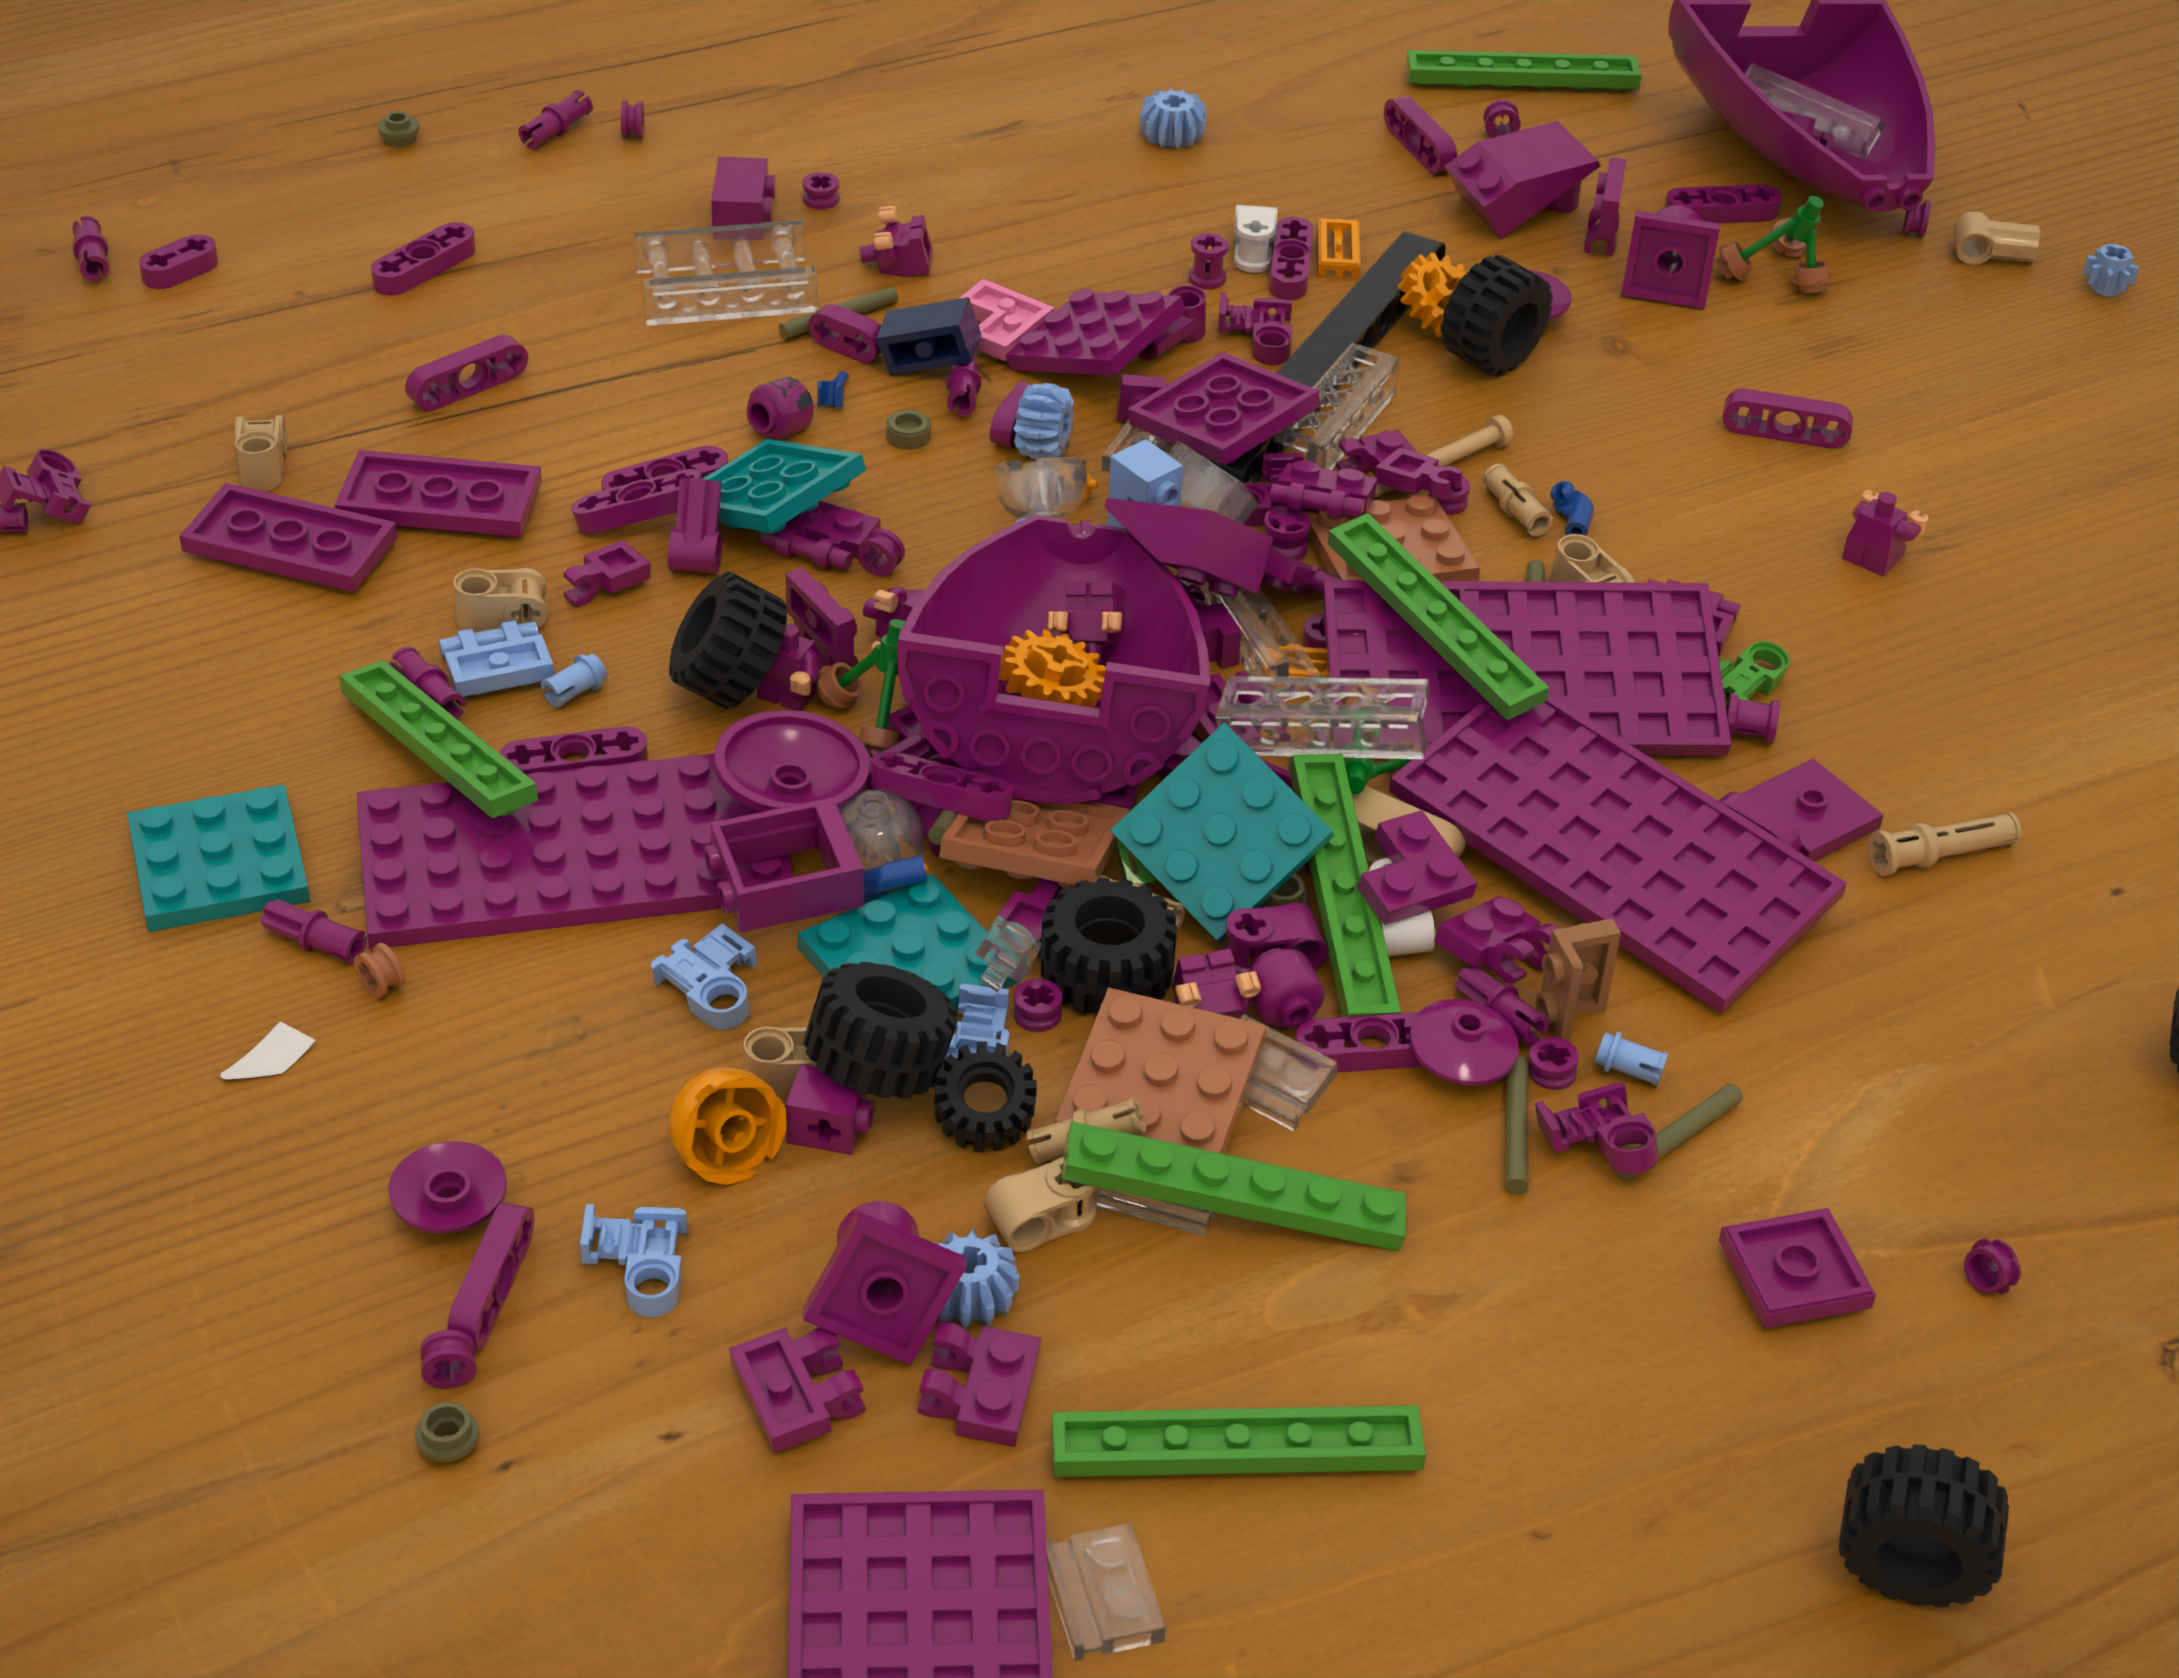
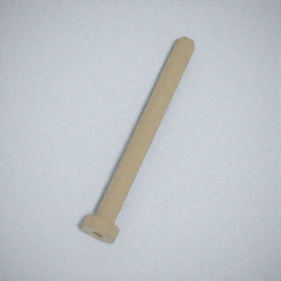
M1496 415L1487 419L1484 429L1433 451L1426 456L1439 459V467L1491 444L1501 448L1513 441L1514 432L1512 425L1505 416ZM1377 483L1374 499L1394 490V488Z

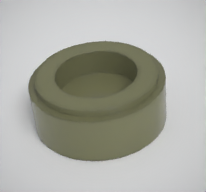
M901 410L895 412L886 421V439L891 445L901 449L923 447L931 439V421L925 414L919 411Z

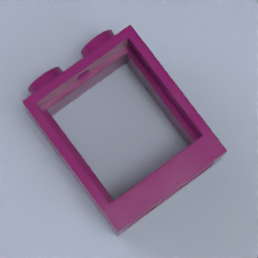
M834 797L710 823L711 845L704 846L707 871L710 877H719L720 882H718L717 888L721 908L724 914L732 912L740 933L864 906V868ZM818 848L826 871L745 888L736 865Z

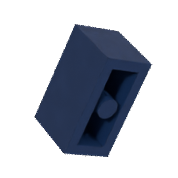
M966 297L889 310L886 312L876 339L889 375L970 363L973 361L982 334L970 299Z

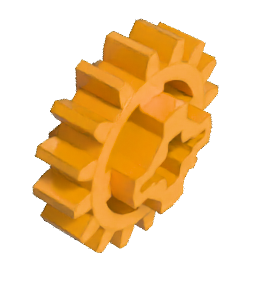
M1431 252L1426 258L1421 254L1418 255L1400 275L1403 280L1398 284V289L1406 293L1400 299L1401 302L1411 305L1413 309L1409 313L1410 317H1417L1422 322L1421 328L1424 330L1429 326L1433 327L1436 337L1440 338L1443 335L1441 323L1444 319V309L1449 302L1451 293L1455 290L1464 274L1466 275L1464 265L1460 263L1454 267L1451 265L1449 256L1445 255L1439 261L1436 254Z
M1043 629L1041 637H1037L1032 631L1026 630L1023 639L1014 635L1009 645H1005L1002 655L1000 679L1008 681L1005 689L1008 693L1019 692L1021 697L1095 708L1097 701L1102 698L1106 666L1098 665L1100 658L1098 653L1087 654L1084 651L1086 643L1083 641L1075 645L1072 644L1073 641L1069 639L1068 634L1063 633L1061 636L1057 635L1054 638L1049 630Z

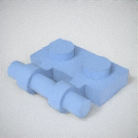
M516 620L500 623V628L475 633L470 628L457 631V636L438 640L442 659L445 658L452 686L463 697L481 695L486 692L521 685L527 686L541 682L545 678H550L554 675L553 662L543 636L538 632L536 621L517 624Z

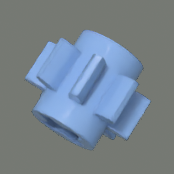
M2107 244L2102 246L2101 249H2096L2094 256H2087L2083 274L2089 276L2087 283L2094 292L2103 296H2116L2121 291L2126 292L2128 284L2135 285L2139 266L2133 264L2135 257L2132 256L2129 249L2117 244Z

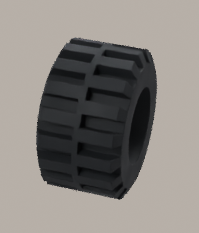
M1502 255L1484 258L1480 264L1476 263L1466 275L1464 274L1449 297V302L1443 313L1444 319L1441 323V332L1443 333L1441 340L1443 345L1452 354L1490 376H1502L1507 371L1511 372L1519 363L1525 361L1545 332L1552 311L1553 293L1550 292V284L1544 278Z
M728 571L717 576L696 597L679 626L670 655L669 675L671 680L724 709L737 707L760 685L775 661L786 629L788 611L786 610L787 605L785 601L733 572Z
M1098 878V882L1090 883L1087 880L1078 882L1075 889L1066 887L1058 893V899L1050 900L1046 906V914H1043L1040 957L1041 977L1059 986L1062 992L1063 1006L1072 1004L1073 1011L1083 1015L1088 1011L1095 1013V1017H1097L1108 987L1162 1000L1165 997L1166 989H1169L1173 982L1177 936L1175 914L1173 910L1167 909L1168 902L1162 896H1152V889L1144 885L1139 887L1133 886L1132 881L1121 879L1120 882H1112L1109 878Z
M872 962L842 964L840 968H832L827 972L826 977H823L804 1036V1046L807 1047L806 1054L810 1060L817 1063L816 1068L823 1074L831 1076L833 1081L842 1086H848L857 1092L868 1093L881 1098H891V1096L901 1099L912 1098L913 1094L922 1095L928 1092L929 1087L935 1086L939 1068L942 1069L957 1025V1011L950 1004V999L945 993L937 990L936 986L928 980L922 979L910 971L887 964H875Z
M1912 1444V1448L1905 1449L1897 1445L1887 1447L1885 1454L1873 1452L1865 1456L1864 1463H1857L1851 1470V1477L1847 1483L1839 1537V1553L1841 1557L1845 1558V1567L1851 1574L1859 1575V1582L1869 1589H1878L1881 1591L1882 1596L1892 1600L1897 1598L1908 1601L1907 1604L1911 1605L1932 1604L1935 1607H1949V1603L1953 1602L1961 1605L1973 1602L1974 1595L1985 1596L1992 1591V1584L1998 1583L2002 1576L2009 1505L2007 1504L2008 1495L2005 1488L1998 1486V1478L1990 1470H1980V1463L1970 1457H1958L1954 1455L1955 1451L1940 1448V1450L1928 1449L1927 1445Z

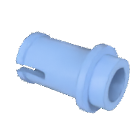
M579 654L574 658V664L550 678L542 680L541 689L545 691L551 688L552 690L544 693V696L553 707L560 708L566 702L588 689L592 691L600 689L602 681L607 678V672L604 664L596 655L589 654L586 656Z
M1617 1031L1616 1036L1605 1032L1594 1063L1604 1066L1603 1072L1609 1073L1611 1068L1657 1086L1669 1053H1662L1621 1038L1623 1033Z

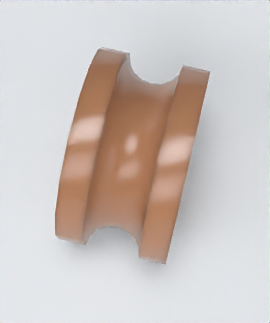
M378 943L373 946L370 955L362 952L355 956L354 965L356 972L364 987L374 997L381 998L385 996L389 986L397 989L404 985L405 974L397 956L386 944Z

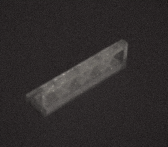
M1753 63L1750 64L1745 72L1746 77L1780 111L1792 112L1816 119L1815 131L1835 135L1832 146L1864 160L1886 126L1879 117Z
M1352 342L1313 386L1314 389L1319 390L1320 407L1332 405L1334 410L1316 413L1315 410L1302 417L1300 421L1276 433L1274 441L1306 452L1305 461H1311L1318 464L1320 468L1332 470L1336 465V461H1340L1345 455L1338 447L1339 442L1348 438L1358 440L1396 395L1400 358ZM1356 360L1372 367L1355 369L1352 364ZM1351 383L1353 386L1351 389L1337 391L1333 387L1334 385ZM1312 427L1315 433L1310 437L1294 430Z
M1205 582V585L1196 584L1201 588L1205 596V603L1213 605L1223 602L1241 629L1239 659L1252 679L1259 680L1267 690V700L1271 705L1324 691V678L1261 588H1259L1258 594L1246 592V598L1241 591H1238L1236 598H1229L1209 592L1210 583ZM1279 646H1287L1283 652L1279 648ZM1289 669L1304 670L1307 678L1289 682Z
M1228 676L1215 719L1218 728L1225 722L1258 756L1343 754V758L1424 759L1427 741L1422 718L1430 689L1428 679ZM1239 694L1262 696V698L1251 704H1236ZM1296 695H1308L1311 697V699L1300 705H1290L1285 702ZM1346 696H1359L1361 698L1360 701L1351 706L1337 705L1335 703ZM1396 697H1413L1410 707L1388 706L1385 703Z

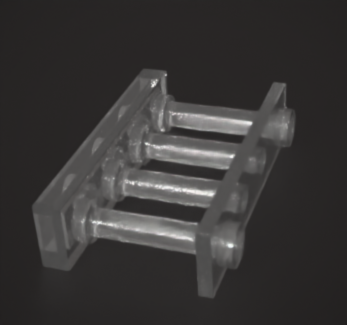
M803 220L634 233L637 274L652 273L653 279L643 280L646 326L818 311L817 273L815 266L798 267L797 261H805ZM780 263L781 269L756 271L754 264ZM737 266L738 272L713 274L712 268ZM695 269L696 276L670 277L669 271Z

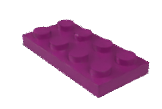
M359 450L336 500L335 508L396 522L397 526L406 528L419 527L448 530L451 532L494 534L500 537H521L542 482L541 466Z
M225 483L179 537L183 552L355 592L398 538L396 522Z

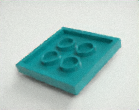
M766 439L703 479L722 482L719 524H725L729 528H747L758 530L761 534H772L784 529L787 525L786 522L798 514L815 509L819 505L818 502L829 494L846 489L850 485L851 480L866 471L863 456L860 453Z
M1225 722L1110 830L1151 875L1179 903L1183 904L1185 910L1219 945L1229 937L1225 928L1229 914L1241 908H1259L1335 836L1333 831Z
M285 784L127 812L148 932L263 911L268 902H274L275 900H281L291 905L310 902L308 884Z
M933 874L928 875L925 882L901 887L865 903L862 907L853 908L797 933L798 949L823 977H826L827 972L832 968H840L842 964L846 963L860 964V962H872L895 966L896 968L917 974L918 977L934 984L937 990L948 996L950 1004L956 1008V1011H958L961 983L1006 989L1020 982V966Z

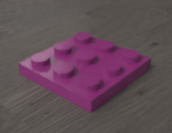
M1091 289L1076 291L1069 296V300L1057 311L1048 314L1044 319L1045 321L1034 331L1022 336L1020 343L1006 354L1010 370L1115 376L1186 312L1182 296L1162 295L1161 292L1128 294L1124 290L1111 293H1095Z
M1221 352L1129 407L1127 410L1130 425L1217 463L1226 465L1236 461L1239 456L1260 443L1268 441L1276 433L1300 421L1302 417L1320 407V396L1317 389Z

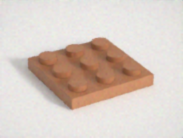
M1414 495L1408 499L1386 502L1372 500L1367 512H1363V515L1369 513L1438 581H1479V565L1435 497ZM1304 511L1310 518V529L1307 536L1327 572L1342 580H1364L1328 545L1329 530L1357 517L1344 515L1343 519L1328 517L1327 512Z
M1012 797L1011 814L1002 820H982L958 814L941 838L939 858L955 861L957 865L967 869L987 867L1006 871L1013 878L1031 879L1037 877L1056 881L1058 885L1064 888L1075 889L1078 882L1087 880L1090 883L1098 881L1119 842L1110 830L1130 812V809L1092 801L1053 804Z
M1108 987L1055 1123L1073 1118L1074 1111L1082 1108L1092 1112L1135 1097L1144 1114V1117L1139 1118V1121H1145L1146 1132L1134 1135L1225 1154L1267 1038L1266 1025Z

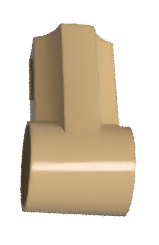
M1974 211L1962 214L1956 219L1953 226L1957 255L1966 264L1979 265L1988 259L2028 263L2036 260L2040 238L2039 225L1990 221L1983 213ZM1971 237H1979L1975 240H1968Z

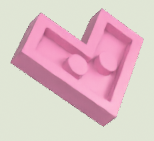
M985 279L981 280L960 297H969L976 319L980 322L979 328L982 335L977 350L1003 361L1007 360L1006 354L1020 343L1022 336L1034 331L1045 321L1044 319L1048 314L1054 312V307Z

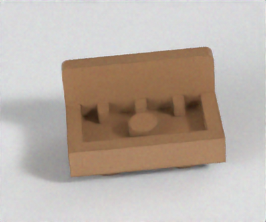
M1613 919L1552 930L1548 954H1545L1542 960L1544 977L1541 992L1536 995L1535 1005L1537 1011L1549 1017V1028L1556 1038L1570 1039L1574 1016L1606 1010L1621 932Z

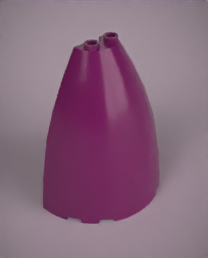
M1749 0L1673 1L1668 33L1672 40L1673 54L1677 62L1711 108L1752 150L1790 177L1829 196L1864 207L1868 211L1885 212L1898 208L1910 210L1920 204L1923 199L1922 193L1934 179L1935 133L1933 111L1925 79L1906 36L1886 0H1811L1800 26H1742L1751 7ZM1781 111L1801 114L1816 119L1815 131L1835 135L1831 150L1819 143Z
M1033 515L1011 525L969 548L941 570L913 606L898 637L897 664L903 696L906 702L909 701L915 716L922 726L920 731L931 746L944 759L949 757L965 770L1007 781L1013 786L1014 798L1033 802L1060 804L1101 799L1103 793L1114 791L1129 784L1134 787L1148 779L1163 767L1164 762L1182 743L1185 744L1189 739L1204 709L1210 686L1208 649L1197 610L1181 583L1166 565L1160 563L1126 528L1096 524L1091 533L1079 535L1069 528L1067 519ZM1065 581H1113L1126 590L1125 619L1127 625L1116 647H1102L1101 664L1099 665L1106 666L1102 698L1097 701L1095 708L1021 697L1019 692L1008 693L1005 690L1008 681L1000 679L1003 651L1005 645H1009L1011 638L1015 635L1023 639L1026 630H1030L1037 637H1041L1043 629H1047L1048 611L1065 612ZM1050 631L1052 637L1056 638L1057 635H1062L1060 632Z

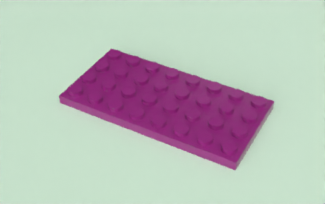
M1324 580L1322 601L1332 742L1336 753H1344L1354 743L1356 724L1342 717L1343 706L1342 702L1339 701L1340 693L1350 690V686L1354 683L1368 682L1380 687V693L1386 695L1389 699V706L1385 707L1383 711L1382 721L1377 724L1367 725L1365 747L1372 754H1388L1390 748L1398 744L1399 739L1405 736H1416L1419 742H1426L1430 745L1485 699L1365 580ZM1439 581L1549 686V694L1645 755H1728L1731 739L1708 583Z
M1549 693L1546 702L1509 720H1506L1484 699L1390 779V793L1411 806L1455 825L1462 833L1465 843L1585 923L1613 919L1621 932L1619 942L1621 947L1721 1014L1843 897L1847 882Z
M715 754L689 755L678 758L642 760L632 763L587 766L584 768L526 774L537 785L538 801L518 808L516 812L510 815L491 818L449 782L356 792L369 950L378 943H384L388 947L722 909L717 884L720 882L719 877L709 876L704 858V846L711 845L710 823L759 812L745 806L724 789L715 773ZM789 854L736 865L745 888L794 877Z
M1044 1489L791 1494L788 1678H1053Z

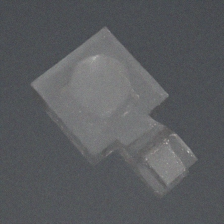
M997 915L986 930L975 953L988 962L979 981L997 993L1002 988L1007 976L1021 983L1032 968L1041 948V943L1034 939L1024 926L1015 922H1008Z

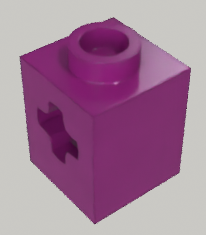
M800 1064L785 1104L786 1141L789 1144L853 1155L860 1133L868 1134L871 1129L874 1116V1101L866 1100V1094L833 1081L831 1076L823 1074L818 1068Z

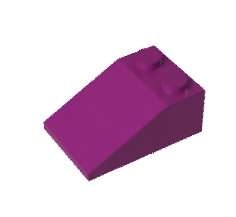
M1558 121L1479 141L1445 165L1461 199L1500 239L1601 167L1599 161Z
M1112 498L1106 499L1104 507L1160 563L1177 569L1176 577L1178 579L1198 585H1205V582L1210 583L1209 592L1229 598H1236L1238 591L1258 594L1272 537L1208 509Z

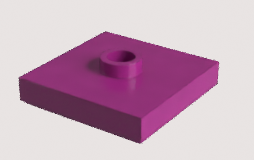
M1814 758L1741 793L1790 822L1801 838V849L1799 852L1812 861L1879 829L1883 819L1881 812Z
M1829 1208L1721 1228L1719 1242L1763 1328L1871 1309L1873 1307L1876 1294Z

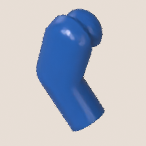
M1561 481L1555 484L1550 491V496L1554 500L1553 507L1568 520L1565 528L1566 535L1581 534L1587 536L1594 512L1592 501L1584 493L1575 490L1571 482Z
M918 855L865 870L864 904L887 894L888 890L927 881L922 856Z

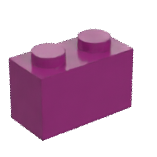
M718 157L711 199L713 237L763 239L765 222H772L773 200L776 197V175H768V158Z

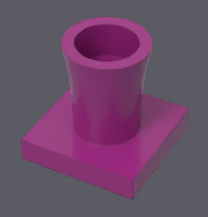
M1681 205L1667 206L1656 213L1636 211L1621 295L1705 309L1721 224L1703 221L1694 210Z
M884 1201L862 1204L850 1211L842 1220L837 1232V1247L802 1308L803 1321L911 1365L967 1268L965 1256L919 1237L915 1220L902 1207Z

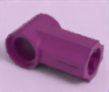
M1183 285L1173 288L1168 293V295L1182 296L1186 312L1143 349L1138 356L1150 361L1178 342L1193 343L1205 336L1206 294L1202 289L1196 286Z
M680 478L676 528L671 530L668 545V567L670 571L718 574L722 557L721 532H718L722 482Z

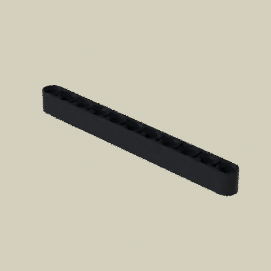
M1407 231L1402 232L1276 372L1279 375L1319 390L1320 407L1302 417L1300 421L1276 433L1268 441L1260 443L1239 456L1234 462L1223 465L1205 457L1202 467L1203 479L1227 488L1241 483H1258L1262 478V454L1284 453L1410 308L1411 305L1403 304L1400 300L1406 294L1398 289V284L1403 280L1400 276L1401 273L1420 254L1426 258L1433 252L1441 261L1446 253L1445 243Z

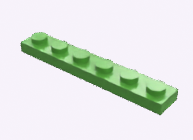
M1407 50L1406 59L1409 83H1417L1427 87L1436 84H1455L1459 87L1493 85L1498 88L1532 86L1536 89L1570 87L1575 90L1608 88L1613 91H1624L1626 89H1640L1642 77L1637 56Z
M1369 513L1329 530L1328 545L1506 720L1547 701L1549 686Z
M384 660L339 675L342 694L491 818L510 815L516 812L518 808L538 801L537 785L532 779Z
M1293 754L1288 768L1294 793L1335 835L1309 860L1342 1017L1401 1013L1381 921L1357 888L1361 874L1368 872L1369 869L1343 754Z
M1071 1121L1066 1136L1062 1180L1395 1251L1400 1250L1405 1239L1406 1193L1073 1121Z
M1418 1405L1052 1412L1051 1417L1054 1477L1423 1470L1426 1457Z

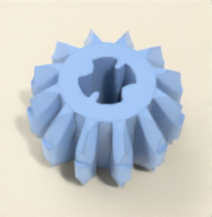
M1169 88L1166 92L1154 91L1153 95L1144 98L1139 124L1141 134L1147 137L1149 143H1160L1161 148L1173 146L1177 150L1182 145L1192 147L1194 142L1202 140L1203 133L1205 132V124L1207 122L1206 103L1199 100V95L1187 94L1184 89L1173 91Z
M1044 383V385L1033 384L1026 387L1023 396L1019 399L1018 412L1015 413L1016 424L1014 431L1016 436L1014 442L1021 455L1030 456L1031 459L1045 461V459L1056 460V458L1063 456L1066 447L1070 444V434L1073 430L1072 422L1075 416L1073 413L1074 401L1068 389L1049 383Z
M972 1228L967 1237L959 1238L954 1233L948 1231L944 1244H935L964 1255L967 1268L940 1313V1321L949 1322L953 1319H958L962 1327L967 1329L971 1321L978 1320L987 1327H990L994 1314L1008 1315L1009 1308L1012 1306V1298L1016 1297V1291L1019 1290V1273L1017 1272V1266H1015L1012 1248L1000 1247L996 1234L980 1239Z

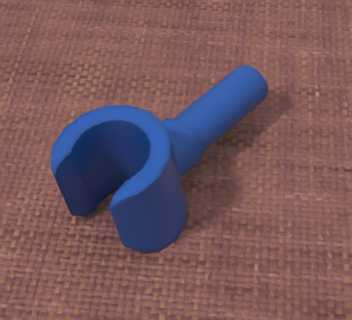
M841 371L831 381L817 382V406L843 407L844 384L849 379L847 372Z

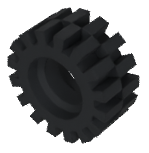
M987 1041L977 1042L976 1053L972 1054L968 1045H965L958 1049V1059L950 1054L944 1060V1070L940 1068L938 1070L934 1095L935 1117L937 1123L942 1122V1132L946 1137L949 1138L955 1133L956 1145L965 1148L968 1140L974 1141V1152L984 1153V1143L991 1142L993 1152L1003 1150L1005 1139H1008L1010 1144L1014 1145L1020 1140L1021 1130L1027 1133L1031 1126L1037 1093L1036 1079L1032 1080L1033 1069L1029 1063L1022 1066V1055L1014 1050L1010 1057L1005 1056L1006 1045L997 1043L995 1052H987ZM990 1082L1003 1088L1007 1095V1101L997 1111L979 1112L971 1109L966 1104L963 1097L964 1092L972 1084Z

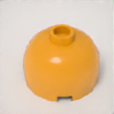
M731 1066L704 1070L686 1081L675 1095L669 1112V1137L683 1163L706 1181L724 1185L746 1181L756 1175L757 1172L750 1170V1168L761 1164L766 1156L770 1160L774 1158L780 1150L787 1130L786 1108L782 1100L776 1096L774 1089L754 1073Z

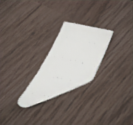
M280 1021L256 1047L230 1068L222 1072L220 1076L223 1079L229 1080L282 1074L316 1040Z

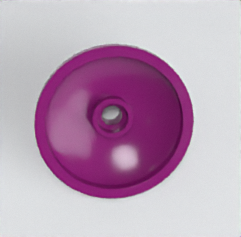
M776 710L754 714L731 725L717 742L714 768L717 778L724 789L739 802L757 812L834 797L840 810L854 802L864 791L869 778L870 759L860 739L843 725L813 713Z

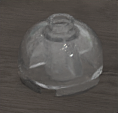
M1077 457L1035 458L1033 462L1023 463L1022 467L1021 460L994 465L998 498L1005 510L1018 519L1029 518L1033 515L1053 518L1071 515L1081 506L1086 495V459L1082 460Z
M866 789L860 791L839 809L864 871L918 855H921L922 858L925 856L923 822L914 807L906 799L892 792L880 789Z

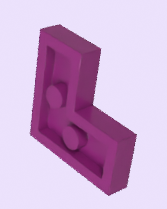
M1423 810L1378 823L1374 838L1393 864L1362 873L1357 888L1384 925L1473 897L1478 883Z

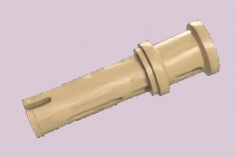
M2012 812L1934 828L1924 823L1910 825L1907 831L1892 834L1886 830L1873 832L1868 840V856L1875 872L1880 876L1893 875L1898 868L1913 865L1919 869L1932 867L1941 857L2017 844L2018 839H2021L2022 829L2018 817Z

